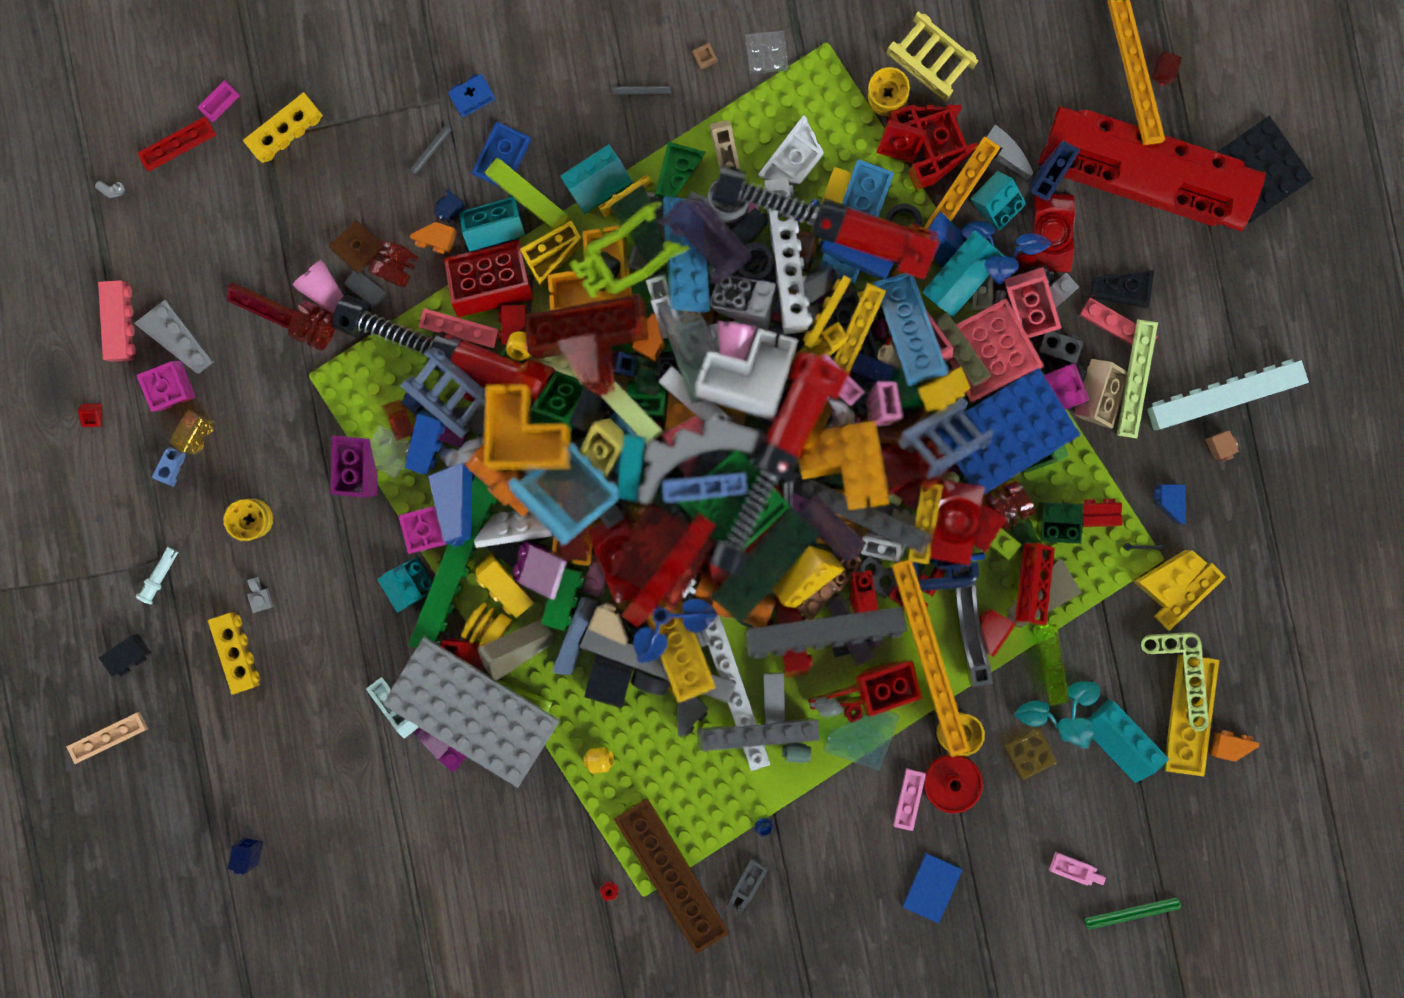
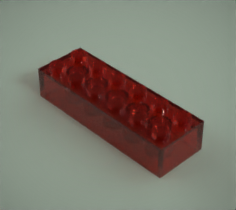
M639 294L525 315L527 352L535 359L648 339L646 304Z

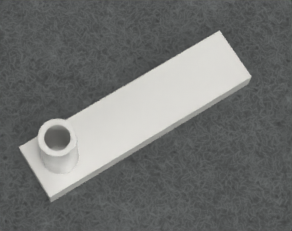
M673 367L659 380L658 383L696 416H699L704 423L706 420L709 421L710 417L728 423L732 420L711 401L706 400L692 404L683 376Z

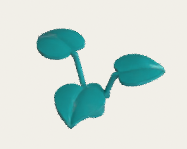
M1079 681L1068 687L1067 696L1069 699L1074 700L1071 719L1063 718L1057 723L1053 715L1048 713L1049 705L1042 701H1030L1023 704L1015 712L1014 718L1029 726H1040L1049 717L1054 723L1055 729H1059L1061 740L1087 749L1094 734V725L1085 718L1075 719L1076 705L1078 702L1083 706L1093 704L1099 698L1100 686L1095 682Z

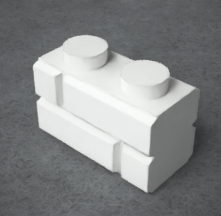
M869 529L863 537L861 554L872 555L873 557L900 562L905 555L906 546Z

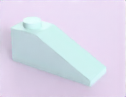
M382 677L366 689L395 730L403 738H406L418 728L412 722L382 705L392 690Z

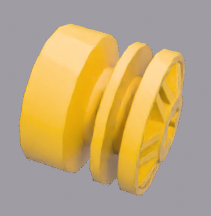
M887 67L875 72L870 79L867 95L868 104L879 116L889 117L891 111L906 106L910 85L905 73L897 68ZM885 92L886 94L891 93V98L890 96L884 97Z
M259 499L236 501L227 508L224 515V526L227 532L233 538L240 541H250L264 536L273 524L271 508ZM248 516H252V518H255V521L251 522V520L248 519Z
M483 602L480 607L474 610L467 620L461 637L467 639L473 633L470 643H474L478 638H481L479 648L503 637L513 621L503 613L498 615L496 619L492 618L495 612L493 607L486 614L485 612L489 605L486 602Z
M959 712L970 751L959 755L968 756L976 753L981 748L984 742L985 731L977 718ZM938 723V741L944 749L948 750L940 723Z

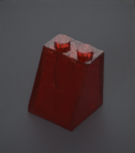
M597 333L559 341L560 348L582 385L597 395H606L609 391H615L611 344Z

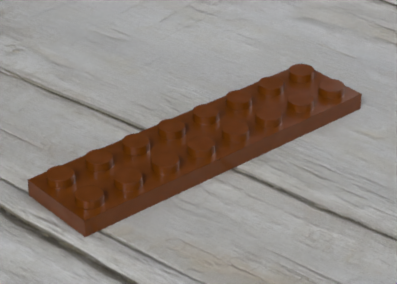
M648 797L616 816L614 821L695 954L730 934V931Z

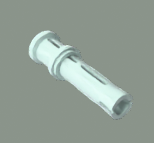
M167 546L150 578L145 579V585L140 593L136 594L135 597L150 605L153 603V597L157 590L161 589L160 583L179 553L177 550Z

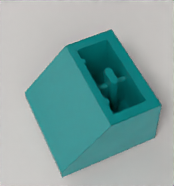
M999 171L970 198L977 211L998 231L1026 205L1013 178Z
M418 557L399 565L377 579L397 613L428 596L433 583Z

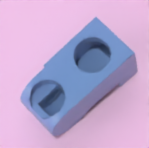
M168 447L152 478L174 487L180 467L185 460V452Z

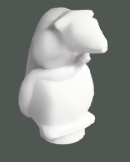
M835 399L828 401L834 409L832 410L833 420L827 423L825 429L854 424V411L848 407L846 402Z
M477 435L476 439L465 442L458 450L448 449L442 444L439 451L440 460L448 468L459 463L465 464L485 443L484 436L479 437Z

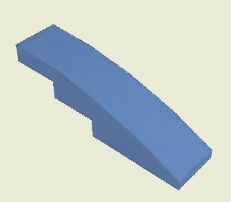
M736 473L663 481L665 502L747 494L746 474Z

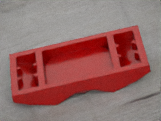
M1034 194L1033 234L1041 235L1051 242L1047 249L1032 254L1036 256L1034 266L1047 265L1049 271L1071 272L1074 253V195L1052 194L1050 199L1046 201Z
M945 480L933 533L930 558L970 566L984 496V486Z
M625 515L624 520L610 529L607 528L605 523L588 529L595 553L600 561L616 604L634 598L650 580Z

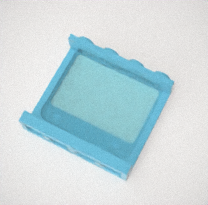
M571 441L570 447H566L570 451V469L533 470L519 482L515 477L508 482L510 491L562 545L566 544L618 500L617 487L612 482L608 483L604 479L605 476L598 468L594 469L588 457L582 456Z

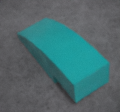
M625 434L619 472L618 498L632 501H638L639 499L638 492L642 485L645 465V437Z

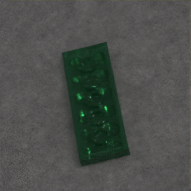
M792 507L788 508L748 553L750 559L741 577L738 578L730 574L710 597L739 623H742L821 533Z

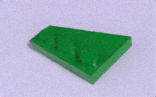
M668 142L655 197L661 199L665 196L676 198L704 157L705 151Z

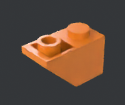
M434 222L412 233L410 239L414 242L415 246L425 249L428 246L433 248L432 251L443 255L444 252L450 254L457 231L452 227Z
M652 313L650 318L647 317L644 321L641 333L635 336L632 348L637 353L656 363L657 357L661 356L666 344L657 317Z
M1222 730V733L1214 732L1210 755L1236 762L1258 748L1260 743L1253 741L1252 736L1241 734V737H1236L1234 732Z

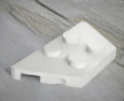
M803 115L758 174L759 178L768 180L788 178L789 184L800 186L817 164L824 152L820 144H818L806 116Z
M517 511L493 514L475 538L474 543L476 548L549 537L551 532L530 511L523 517Z

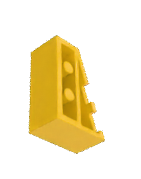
M571 220L520 250L538 283L543 287L548 281V275L555 274L581 246L583 241Z
M962 367L947 371L948 374L929 379L918 389L927 411L933 409L936 412L947 408V405L956 402V399L965 396L964 392L969 390L970 386Z
M809 546L777 581L772 590L783 605L796 608L845 569L833 553Z
M1184 550L1157 568L1133 580V582L1160 606L1169 608L1206 566L1207 562L1193 550Z

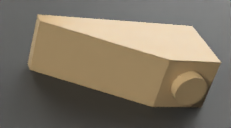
M725 120L709 124L720 172L723 164L740 169L732 127L729 121Z

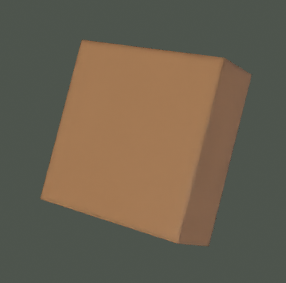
M710 43L692 51L700 70L718 62Z

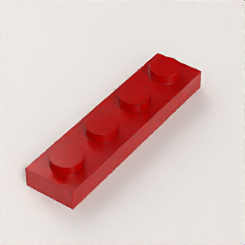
M205 116L137 154L145 169L150 172L215 137L217 134L209 119Z

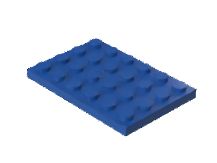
M1038 368L964 413L982 434L991 429L994 433L990 438L991 443L984 449L980 447L957 461L956 465L968 484L984 486L985 494L1081 434ZM953 419L950 421V424L967 443L975 439L959 420ZM944 428L935 430L953 452L961 448Z

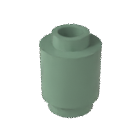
M787 743V746L783 745L782 757H785L786 762L802 764L810 762L811 746L803 743Z

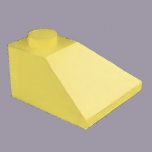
M610 418L594 422L579 450L582 456L588 457L594 469L598 468L601 470L605 478L608 477L622 452L623 431Z

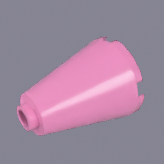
M322 260L311 266L305 274H302L293 283L295 289L331 314H334L337 304L344 296Z
M718 321L720 355L745 362L758 327L725 322L723 326L724 322Z

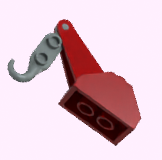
M903 660L880 664L866 669L855 677L857 684L809 698L808 702L810 709H817L821 716L836 715L843 710L842 707L863 705L865 716L872 717L920 700L922 695L913 661ZM856 691H859L860 696L842 698L836 700L831 699Z

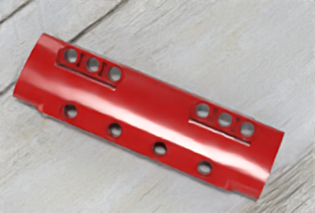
M1059 106L1047 144L1038 161V165L1042 166L1060 142L1064 140L1079 148L1078 154L1118 167L1115 168L1077 155L1070 165L1072 168L1067 170L1064 178L1210 226L1224 225L1240 232L1244 230L1250 219L1266 176L1265 172L1246 167L1245 163L1239 159L1164 135L1165 140L1162 143L1143 145V143L1138 141H1142L1139 126L1090 110L1076 111L1063 106ZM1181 187V188H1184V189H1187V190H1190V191H1193V192H1196V193H1199V194H1202V195H1205V196H1208V197H1211V198H1214V199H1217V200H1220V201L1229 203V205H1228V204H1225V203H1222V202H1219V201H1216V200H1213V199H1210V198H1207V197H1204V196H1201V195H1198V194H1194V193H1191V192H1188V191L1179 189V188Z

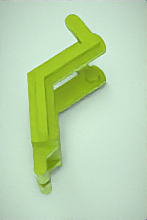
M660 201L646 204L617 230L587 244L583 253L586 260L578 263L577 260L570 263L579 279L586 278L582 285L591 299L598 295L596 291L604 287L608 294L621 292L649 277L672 257L683 254L690 249L688 245L681 247L679 243L673 244L669 240L663 244L665 250L641 270L622 280L614 278L599 254L600 249L624 238L645 219L647 222L653 220L656 217L654 211L662 206Z

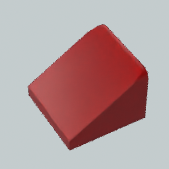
M1018 254L1015 259L1018 262L1016 272L1024 273L1030 266H1034L1036 256Z
M85 403L78 408L82 427L102 426L101 403Z

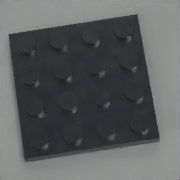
M1270 115L1217 151L1218 153L1243 161L1246 167L1266 173L1261 193L1247 224L1314 179Z

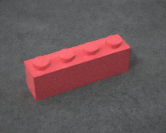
M122 280L98 282L103 360L109 362L134 360L136 348L132 337L135 331L131 321L133 316V307L130 305V297H132L131 286Z

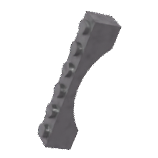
M962 567L960 572H952L953 577L970 575L969 567ZM974 582L963 588H952L969 685L976 687L993 684L990 663L979 622L976 583Z
M804 718L761 725L697 728L698 748L702 751L815 741L819 740L818 720Z

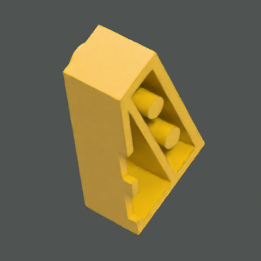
M491 551L474 566L477 576L476 581L482 588L486 586L491 591L489 592L490 596L496 602L499 600L503 604L502 608L508 615L513 614L517 618L534 603L533 598L507 571L508 569L505 565L502 566L497 561L496 555Z

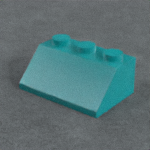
M609 144L560 175L564 185L584 215L611 199L612 195H617L633 184L632 179Z
M513 197L459 212L462 234L469 252L491 245H499L502 242L516 240L525 236L517 201Z

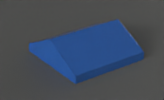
M939 212L928 229L938 232L939 245L933 260L941 267H944L962 246L964 237L962 232L943 213Z

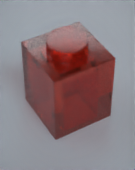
M1164 51L1157 59L1151 79L1160 85H1170L1176 79L1182 57Z

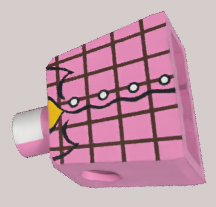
M877 382L867 398L868 420L875 421L876 426H888L902 418L896 382Z

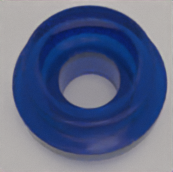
M761 818L754 824L755 832L762 837L769 836L773 831L774 825L769 818Z

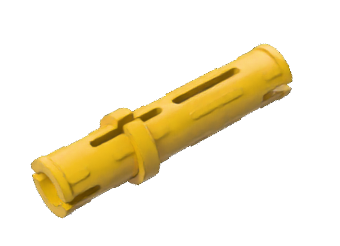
M646 174L622 192L612 195L611 199L598 206L602 215L606 217L614 210L623 208L625 203L653 186V183Z

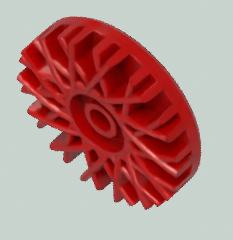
M944 754V756H939L940 758L936 760L934 759L933 763H930L929 768L926 769L923 787L929 801L936 808L946 813H961L972 808L979 800L983 789V779L978 767L970 759L961 755L951 757ZM955 780L956 785L951 787L950 783Z

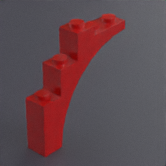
M698 514L654 575L630 601L621 616L636 627L645 621L655 610L661 599L669 593L677 579L688 569L716 525L701 514Z

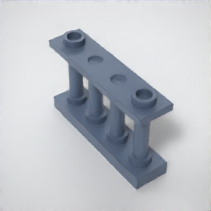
M433 347L425 352V355L430 360L417 378L412 376L406 379L401 387L462 438L473 428L469 425L468 421L482 404L486 407V389L481 388L445 357L443 351ZM438 365L445 374L433 390L430 391L424 386L423 382L434 367ZM453 378L461 386L449 402L445 404L439 399L438 395L450 379ZM468 391L476 399L464 415L460 417L454 412L453 408Z
M964 398L957 400L947 408L906 430L899 440L898 444L903 449L909 445L914 446L931 465L927 474L929 479L934 475L940 476L952 464L980 447L984 449L991 443L990 438L994 431L991 429L982 434L964 415V409L968 404ZM953 419L959 420L975 439L967 443L950 424V421ZM944 428L961 448L953 452L936 434L935 430ZM929 437L946 457L938 461L920 439Z

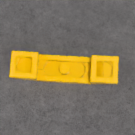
M839 322L821 332L823 336L816 341L811 352L803 348L795 353L792 365L799 352L822 357L824 354L830 356L838 350L848 339Z

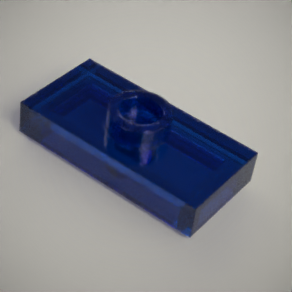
M858 352L850 371L875 382H890L896 368Z

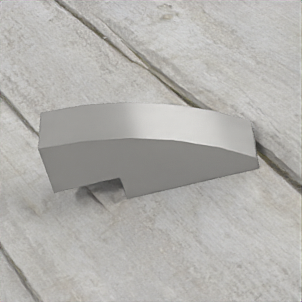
M994 125L987 138L1000 146L999 154L995 160L1025 180H1028L1032 176L1033 171L1024 153L1006 132L997 125Z
M783 672L763 673L765 724L785 721Z

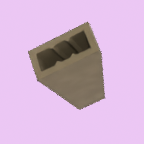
M1056 558L1053 561L1048 612L1081 593L1061 558ZM1044 571L1040 574L1042 580L1045 577ZM1040 589L1038 591V597L1041 600L1043 593ZM1016 599L1007 608L1006 611L1009 615L1006 617L1014 622L1016 627L1021 628L1028 623L1015 622ZM1039 609L1036 610L1035 619L1040 617Z
M539 620L478 648L484 668L493 680L497 681L553 644V629L542 625V620Z

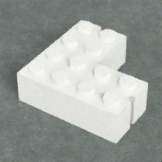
M759 329L748 362L708 351L703 370H701L696 384V397L774 419L787 375L796 353L798 340L780 335L778 348H774L776 334Z

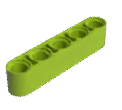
M496 158L484 172L491 180L552 230L566 224L570 219L565 212L499 158Z

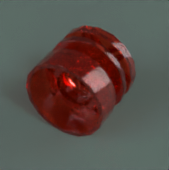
M381 240L379 246L386 249V252L379 249L376 250V253L383 257L382 261L372 259L368 272L394 285L406 288L411 276L404 269L414 270L415 266L409 263L408 260L418 262L419 257L399 244Z
M307 300L303 301L291 319L288 330L289 337L302 343L307 340L308 346L323 351L329 345L336 331L332 326L334 313H329L327 309L320 311L318 305Z
M1014 478L1002 485L1004 494L994 489L993 495L987 493L984 496L987 507L1007 518L1002 527L1005 531L1010 529V523L1013 526L1017 525L1015 515L1024 521L1035 514V508L1028 494Z

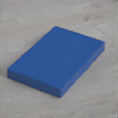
M496 121L471 174L501 188L484 172L496 158L502 160L516 172L532 140L531 137Z
M925 853L902 905L903 908L939 923L960 877L962 868L929 853Z

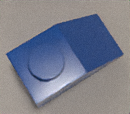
M1156 485V489L1153 492L1156 505L1175 524H1186L1185 485Z

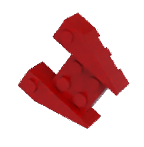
M909 105L891 111L888 120L926 130V137L921 145L926 160L913 164L908 173L915 191L935 184L970 157L978 146L977 142L967 146L958 126L956 117L962 109L961 105H947L946 107H934V105L916 107V105Z

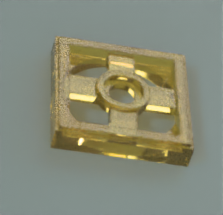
M1039 727L1004 744L1022 780L1058 763ZM1036 737L1042 741V744L1033 747L1028 738ZM1021 743L1024 748L1023 754L1015 757V746ZM1030 750H1033L1035 753L1032 758H1029L1027 755ZM1047 751L1046 760L1041 765L1038 759L1039 755ZM1026 761L1031 762L1035 770L1022 769L1020 764Z

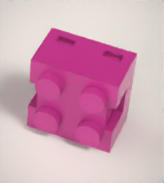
M171 361L136 375L151 412L163 411L171 408L176 403L196 398L182 361Z
M1076 364L1044 375L1065 410L1090 400Z
M435 506L399 515L408 554L447 545L443 541Z

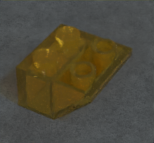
M188 408L169 443L182 453L196 455L202 450L204 446L203 441L206 436L211 434L215 421L194 409Z

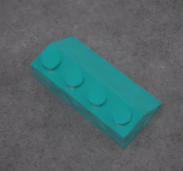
M974 231L922 293L950 316L954 317L989 276L985 269V260L991 256L1001 257L1004 255L979 233Z
M1108 699L1087 719L1094 725L1092 739L1134 783L1156 773L1169 760L1116 702Z

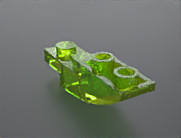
M1053 624L1036 627L1038 658L1048 704L1052 706L1069 703L1065 667L1062 664L1058 626Z

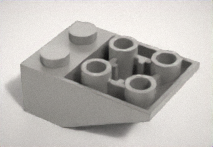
M719 274L710 299V309L747 326H756L768 330L779 298L777 286L775 283Z

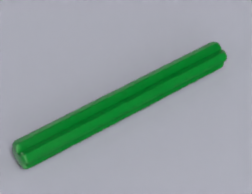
M1172 898L1092 916L1084 919L1085 926L1090 930L1181 909V903L1178 898Z

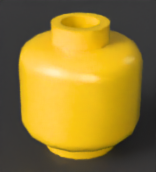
M525 332L512 333L506 345L507 355L517 361L528 359L532 352L533 340Z
M606 747L591 748L583 758L584 766L592 774L606 773L614 765L613 753Z

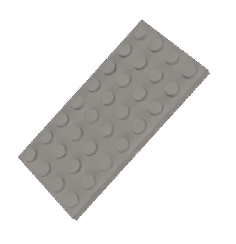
M427 637L422 639L382 704L517 788L560 719L500 682L494 681L492 677Z

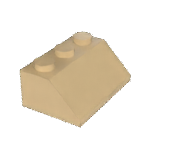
M1091 359L1083 383L1090 400L1076 405L1074 415L1083 420L1113 429L1124 395L1128 372L1112 362Z
M609 602L602 603L598 606L588 629L626 645L630 637L625 623L620 616V611L616 610L617 606Z

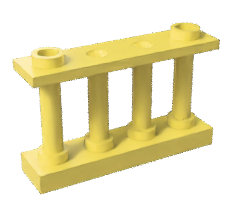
M918 11L913 20L916 23L915 27L901 43L897 44L893 41L888 47L886 54L946 102L954 91L951 89L954 81L967 66L973 70L978 60L974 53L966 51L934 25L929 16ZM923 29L931 35V38L916 56H911L906 52V48ZM938 41L947 49L931 68H926L922 65L921 61ZM953 53L961 62L948 78L942 81L937 77L936 73Z

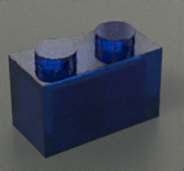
M244 837L232 845L227 869L233 870L235 874L244 875L259 864L263 841Z

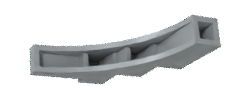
M710 417V420H706L703 427L704 436L684 429L676 432L673 439L674 448L651 440L650 444L647 443L644 449V455L646 456L645 460L652 462L651 466L648 465L645 471L647 479L645 485H641L639 489V501L650 504L657 488L665 477L678 465L693 456L719 449H735L753 453L759 433Z

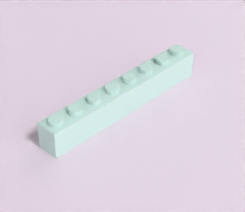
M1294 359L1281 362L1282 366L1278 368L1275 365L1263 368L1264 372L1257 374V371H1252L1244 374L1245 378L1240 380L1238 376L1227 379V384L1221 386L1217 382L1208 385V390L1205 391L1198 388L1189 391L1190 395L1186 397L1179 394L1170 397V402L1165 403L1164 399L1152 403L1153 407L1147 408L1153 430H1160L1309 383L1302 360L1294 362Z

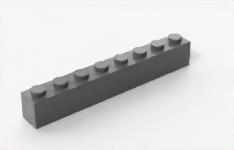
M793 471L789 481L793 482L794 494L919 553H925L932 535L866 505L867 508L848 510L846 495L810 478L803 479L802 475ZM781 479L778 486L782 487V482L786 480Z
M903 607L747 629L745 639L748 656H754L755 659L767 657L766 654L774 653V656L786 654V651L793 650L794 653L806 651L805 648L813 647V650L825 648V645L830 644L833 647L843 646L844 642L850 641L852 644L863 643L864 639L870 638L871 641L882 640L884 636H890L891 639L898 638L907 631Z

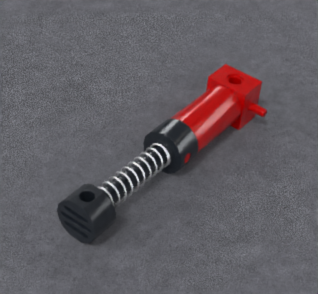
M723 164L712 201L734 208L737 200L741 198L742 202L747 200L749 205L753 202L756 203V207L759 205L763 206L764 210L770 208L771 212L776 210L779 215L784 213L786 217L789 215L793 216V220L799 218L800 222L805 220L808 225L811 224L813 227L811 236L898 264V271L925 279L939 245L938 232L912 223L910 228L827 198H824L822 204L816 208L812 206V203L810 205L805 204V200L799 202L798 198H795V200L790 199V195L785 197L783 193H780V195L776 194L775 190L770 192L768 187L764 190L761 188V185H758V187L753 186V182L747 184L746 180H744L747 171Z
M350 295L343 296L334 311L332 326L335 330L355 338L360 337L363 332L367 333L369 331L372 336L377 334L379 339L384 337L385 341L392 340V344L397 342L400 347L405 345L406 349L412 348L413 352H416V350L420 351V355L435 347L443 351L445 357L481 388L486 389V386L504 385L508 389V385H527L531 390V407L553 376L555 368L529 359L524 364L444 331L439 332L434 339L432 336L427 338L426 334L420 335L419 331L413 332L411 328L406 330L404 325L399 327L398 323L392 324L391 320L385 321L384 317L378 318L376 314L372 316L371 305L368 302ZM438 365L434 367L433 370L445 374Z
M798 353L787 375V378L793 380L791 388L752 462L753 465L759 467L761 474L759 477H756L758 479L756 484H752L754 488L752 491H749L750 497L745 498L747 503L742 505L743 511L738 512L740 517L735 519L737 523L735 527H731L733 531L731 534H728V541L723 543L716 539L705 560L706 562L738 578L741 577L750 559V555L744 553L742 548H746L744 543L749 541L748 535L753 533L751 529L753 526H756V519H760L758 515L760 512H763L762 506L767 505L765 500L770 498L769 492L774 490L773 484H777L779 479L789 481L828 398H838L849 376L848 372L818 355Z

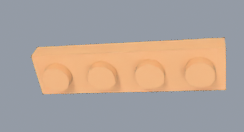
M137 712L66 747L74 764H77L148 730V727L141 713Z

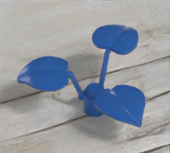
M975 221L960 228L962 236L966 240L976 231L983 238H987L994 246L992 236L990 235L995 232V228L991 224ZM1033 233L1021 235L1016 240V244L1019 247L1016 248L1012 258L1007 256H991L985 260V269L1000 284L1017 271L1018 262L1015 259L1019 251L1022 250L1024 254L1042 252L1051 245L1050 240Z
M648 572L649 578H651L654 574ZM690 599L684 602L682 606L684 614H670L667 609L659 608L657 605L653 612L656 630L643 628L634 637L633 643L638 662H651L665 652L667 638L663 634H658L661 624L668 623L672 617H684L683 625L687 630L701 632L708 628L717 617L716 610L707 602L699 599Z

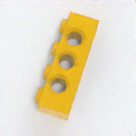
M303 92L247 136L243 142L262 163L268 162L274 158L275 153L280 149L287 148L294 138L301 137L308 127L316 125L323 115ZM299 114H303V118L300 121H296V117ZM288 126V130L285 133H281L282 127ZM273 138L272 143L266 145L267 139Z
M231 612L209 619L208 623L231 695L260 686V675L254 669V657L247 647L248 638L242 631L241 617L236 612ZM228 629H231L233 632L231 639L226 634ZM234 647L239 650L238 657H235L232 653ZM240 666L245 669L244 676L238 672Z

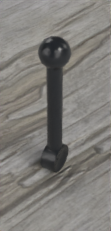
M1125 543L1123 545L1126 551L1131 549H1157L1158 551H1163L1165 549L1163 544L1154 546Z

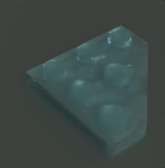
M890 711L872 717L864 715L857 721L849 722L834 729L829 733L824 751L880 771L899 715Z

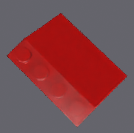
M519 240L444 258L451 304L457 318L533 299Z

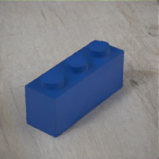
M422 409L417 414L405 464L406 469L428 475L431 470L436 468L438 459L435 458L436 453L440 451L442 446L440 437L446 430V425L429 410Z

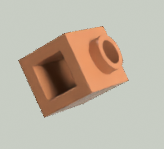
M1230 430L1222 431L1205 439L1214 460L1225 462L1234 458L1233 454L1239 452L1237 448L1238 442L1232 436Z

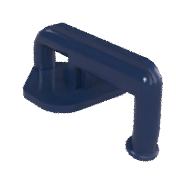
M912 562L921 591L967 587L974 583L979 576L978 562H970V566L959 563L939 565L937 569H945L946 577L919 579L918 563ZM969 567L970 575L953 577L952 572H960V568Z

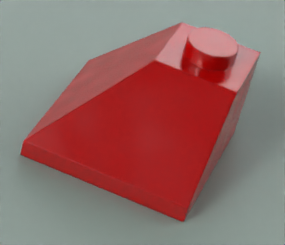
M988 609L987 611L984 610L979 617L986 653L995 657L1016 624L993 609Z

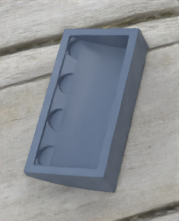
M588 596L581 597L552 672L565 675L573 674L582 651L580 645L601 601Z

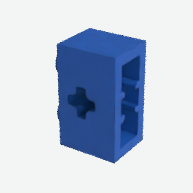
M482 74L471 76L467 82L462 85L457 84L453 86L451 91L448 92L462 118L496 100ZM471 91L473 93L472 97H470L468 94Z

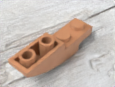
M848 549L836 558L845 570L796 607L808 620H813L832 595L836 591L840 592L850 580L851 573H855L863 563L851 549Z

